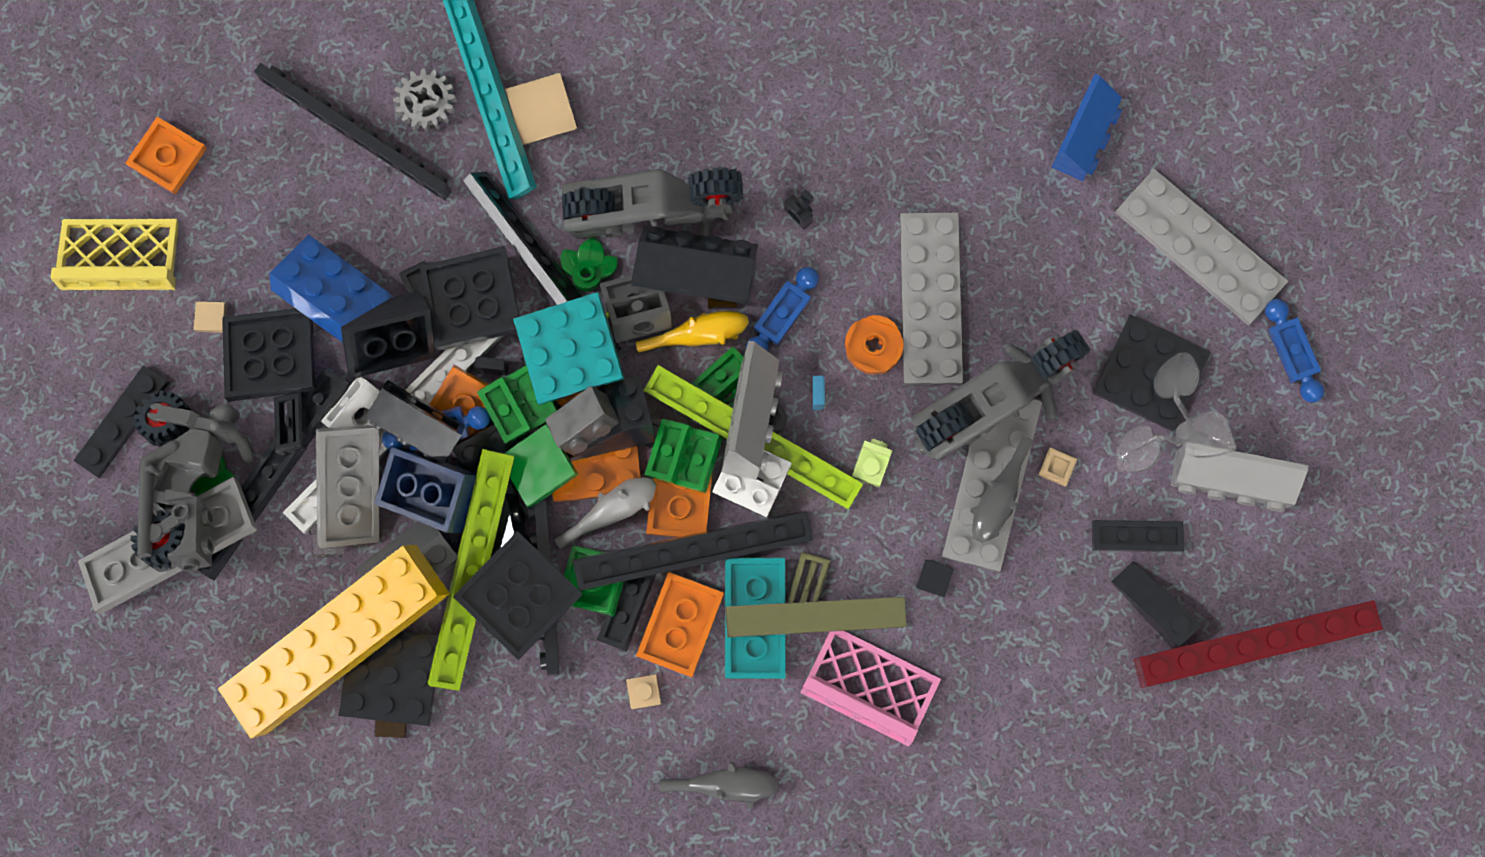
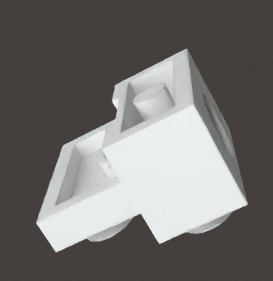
M356 378L349 386L347 392L331 408L321 422L328 428L371 425L365 416L380 391L364 378ZM359 408H364V415L360 419L355 420L354 414Z
M769 453L766 470H760L758 477L763 479V482L721 472L712 492L768 517L792 463Z

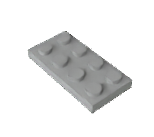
M372 425L316 429L317 545L320 548L379 542V506L374 504L379 490V430Z

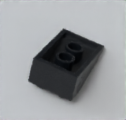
M419 291L389 298L341 327L349 379L436 358L430 309Z
M640 375L626 377L625 379L597 388L608 396L620 423L611 428L608 434L599 437L589 444L583 452L577 453L574 456L567 452L566 454L571 461L655 442Z

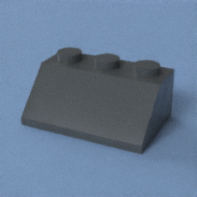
M418 521L358 566L357 570L361 577H363L401 546L417 545L438 577L442 578L455 568L458 553L441 530Z

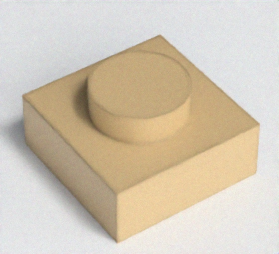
M656 674L626 679L631 710L661 705Z

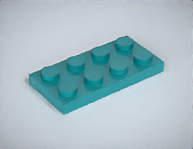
M785 558L725 559V607L785 603ZM725 610V679H785V634L727 638Z

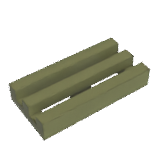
M805 552L801 553L787 603L794 602L806 560L811 561L800 603L807 600L817 563L823 564L812 602H819L830 563L829 559Z

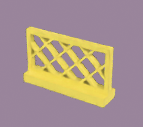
M62 219L56 267H52L50 278L60 290H175L176 278L173 272L179 222L177 219ZM70 228H83L87 232L75 243L69 239ZM103 228H111L115 233L101 243L95 235ZM131 228H140L144 233L132 243L123 236ZM159 228H170L169 236L160 243L152 236ZM92 238L99 246L89 255L85 256L79 248ZM121 238L128 246L114 256L107 248ZM150 238L156 246L143 256L136 248ZM75 251L83 258L75 266H65L66 259ZM104 251L112 258L104 266H95L92 263ZM132 251L141 258L133 266H124L120 262ZM162 251L167 256L166 266H153L149 261Z

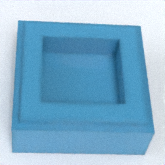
M813 376L812 410H823L825 406V378L823 376Z

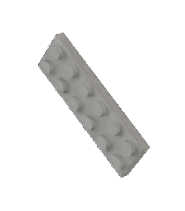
M1155 169L1150 172L1115 212L1248 326L1288 282Z
M900 213L902 338L904 342L903 384L962 385L958 213Z
M1032 399L1025 407L1018 410L1020 413L1019 417H1015L1013 414L994 425L995 427L988 434L983 432L978 440L970 444L942 558L998 573L1001 571L1016 509L1013 510L1012 515L999 531V536L983 543L972 537L974 514L970 511L978 506L990 481L997 478L1009 461H1011L1022 437L1025 436L1033 440L1042 401ZM1030 450L1021 466L1016 503L1018 502Z
M234 477L197 496L214 514V525L212 526L214 552L212 554L257 531L240 483ZM134 531L78 560L94 611L99 614L112 609L182 570L171 562L172 568L165 572H158L137 557L131 547L134 543L130 540L131 535H137Z

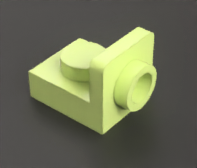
M871 439V442L864 441L852 477L880 487L892 450L887 449L888 444L876 439Z

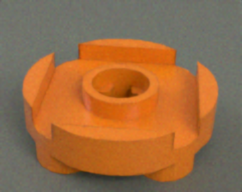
M879 315L867 316V318L853 323L845 338V351L849 362L857 370L872 375L883 374L893 368L900 360L904 347L903 338L896 324L890 319ZM878 338V344L882 346V349H876L875 352L869 351V346L866 345V342Z

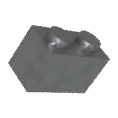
M592 386L545 419L557 448L573 456L583 452L589 444L599 437L608 434L611 428L620 423L608 396Z

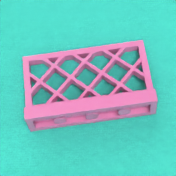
M845 631L829 632L800 693L909 747L918 732L921 721L941 679ZM835 635L847 641L850 652L834 656L830 644ZM853 644L860 648L854 650ZM828 651L830 658L823 660ZM864 651L872 653L877 665L862 670L856 654ZM852 656L857 672L841 676L836 661ZM880 658L886 660L887 662L881 663ZM832 662L837 678L825 681L815 675L820 666ZM894 664L901 668L904 679L889 683L883 668ZM879 669L884 685L869 690L863 674ZM907 671L915 675L909 677ZM859 676L864 692L855 695L847 692L844 680ZM923 678L932 683L928 693L916 697L910 681ZM839 682L841 688H839V687H837V686H835V685H833V684ZM906 683L911 699L896 703L891 687ZM886 689L891 705L879 708L874 705L871 694ZM866 696L868 702L861 699L860 697ZM924 699L920 708L918 701ZM910 703L914 704L917 716L913 724L901 718L898 707ZM893 709L895 715H893V714H891V713H889V712H887V711Z

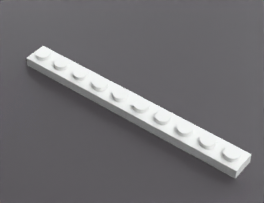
M503 336L446 349L406 391L429 404L453 364L468 372L475 365V358L478 356L483 357ZM380 430L379 461L389 451L382 444V435L384 431ZM317 479L283 512L304 534H307L317 524Z

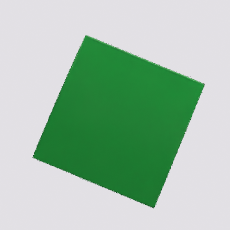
M734 347L730 348L691 384L727 404L736 395L735 388L738 384L743 356ZM730 392H732V394L725 400L724 398H725ZM734 400L728 404L732 408L734 406Z
M527 365L477 391L505 444L545 425V419L558 410L554 401L542 405L537 403Z
M662 419L644 475L706 494L723 437L719 434L692 428L687 424Z

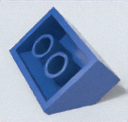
M1094 74L1051 167L1081 181L1084 180L1087 173L1093 175L1100 160L1095 158L1098 149H1105L1111 136L1106 131L1110 123L1116 125L1123 110L1118 108L1122 97L1101 76Z

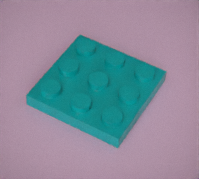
M596 292L513 319L539 405L581 393L590 386L597 388L625 379L600 293Z

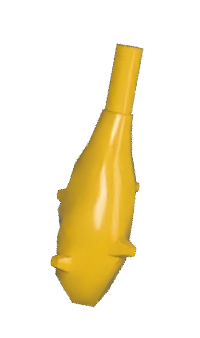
M721 310L707 314L702 313L700 316L690 317L689 320L679 327L663 335L636 341L637 351L640 353L663 346L692 347L719 343L723 345L727 339H738V335L749 324V319L747 315L739 311Z

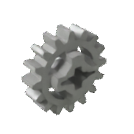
M421 69L419 76H416L411 71V79L409 81L405 78L400 79L404 85L403 88L395 87V92L400 96L393 98L395 106H398L395 111L398 117L403 116L401 119L405 125L411 123L415 131L419 129L420 125L423 126L425 132L429 131L430 125H434L438 130L440 129L439 122L441 120L445 123L449 122L446 116L447 113H455L454 107L450 105L457 103L455 95H452L454 88L452 84L447 85L448 80L444 75L438 79L439 75L436 70L427 75L425 69ZM437 88L442 91L443 99L436 95ZM407 102L413 105V113L408 110Z

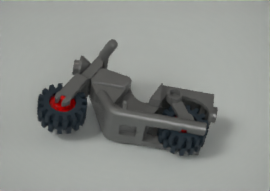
M720 166L718 168L708 167L703 169V172L692 171L688 177L689 185H687L684 180L664 170L649 169L648 171L562 184L564 228L566 233L571 234L576 239L603 235L609 238L621 237L623 232H627L632 236L634 222L649 220L652 226H656L657 219L663 218L666 225L701 222L698 235L709 236L712 231L714 218L729 220L731 214H734L735 211L734 202L738 203L740 200H743L742 174L740 171H736V169L728 170V168Z
M1073 330L1063 337H1060L1058 333L1052 338L1049 337L1034 352L1035 355L1031 358L1015 346L1008 345L1005 348V353L1014 361H1002L992 367L987 365L984 372L911 417L915 425L912 429L917 437L913 440L922 455L927 453L930 459L938 461L965 444L967 446L978 440L983 432L988 434L995 427L994 425L1013 414L1015 417H1019L1020 413L1018 410L1025 407L1040 393L1046 418L1048 420H1055L1057 411L1053 391L1050 386L1052 384L1057 385L1067 379L1079 367L1077 364L1078 360L1085 357L1091 349L1078 330Z
M159 391V396L152 393L150 394L151 400L148 401L144 398L141 402L145 405L136 408L140 415H134V420L137 422L134 426L138 433L151 445H157L159 448L146 454L140 460L138 527L135 526L133 529L137 535H131L130 540L134 543L131 547L137 557L158 572H165L172 568L171 562L183 571H196L199 568L212 566V553L214 552L212 526L214 525V514L203 502L190 494L191 487L200 477L214 478L217 475L223 451V445L220 442H235L242 461L246 464H251L254 456L247 437L234 425L239 419L240 413L233 406L228 404L218 405L210 411V418H205L193 412L177 394L175 395L171 391H168V393Z

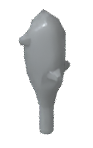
M645 477L627 479L606 495L599 493L598 502L577 525L555 538L557 546L562 549L583 534L631 517L642 508L646 511L650 510V502L654 497L656 483L653 479Z

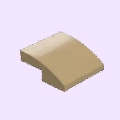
M560 73L505 89L523 145L577 129Z

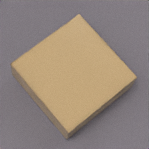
M196 302L194 331L223 333L222 317L227 316V304L225 302Z
M1049 448L1038 476L1066 487L1077 458Z

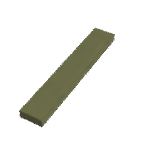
M904 597L725 607L727 638L907 627Z

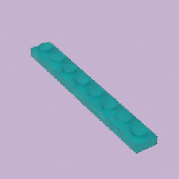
M443 0L509 199L517 200L536 189L537 186L474 0Z

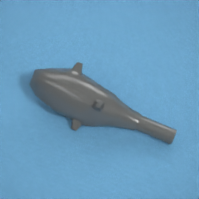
M1022 437L1011 461H1009L997 478L990 481L978 506L971 509L970 512L974 514L973 539L983 543L998 537L999 531L1012 515L1013 510L1018 509L1019 504L1015 500L1018 494L1021 466L1033 444V440L1030 438Z
M729 762L726 770L713 771L691 779H660L659 788L660 792H695L723 801L745 802L748 808H753L754 802L779 792V780L769 772L748 767H736L734 762Z

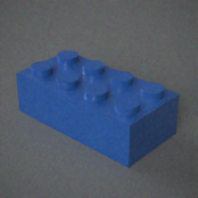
M309 234L269 273L271 291L342 343V326L389 298L394 297Z

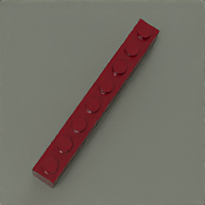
M1375 600L1141 656L1134 658L1133 662L1140 687L1145 688L1383 630Z

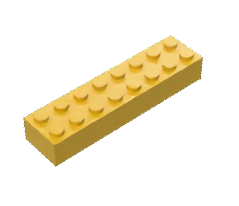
M403 545L219 687L218 690L251 739L266 735L450 595V593L418 546Z

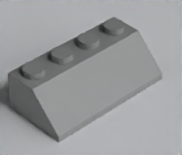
M748 341L741 363L721 472L757 480L760 470H766L769 453L764 452L765 442H771L773 425H769L770 415L775 416L778 398H773L774 389H780L783 372L778 371L780 360L753 341Z
M1188 442L1176 451L1170 486L1178 487V492L1183 494L1195 495L1196 491L1208 493L1207 497L1210 499L1225 500L1226 497L1236 498L1237 503L1241 505L1255 506L1257 502L1267 504L1266 509L1284 512L1285 508H1290L1296 504L1309 465Z

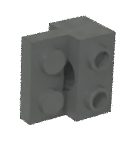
M632 275L599 283L616 343L672 329L670 309L664 291L631 286Z

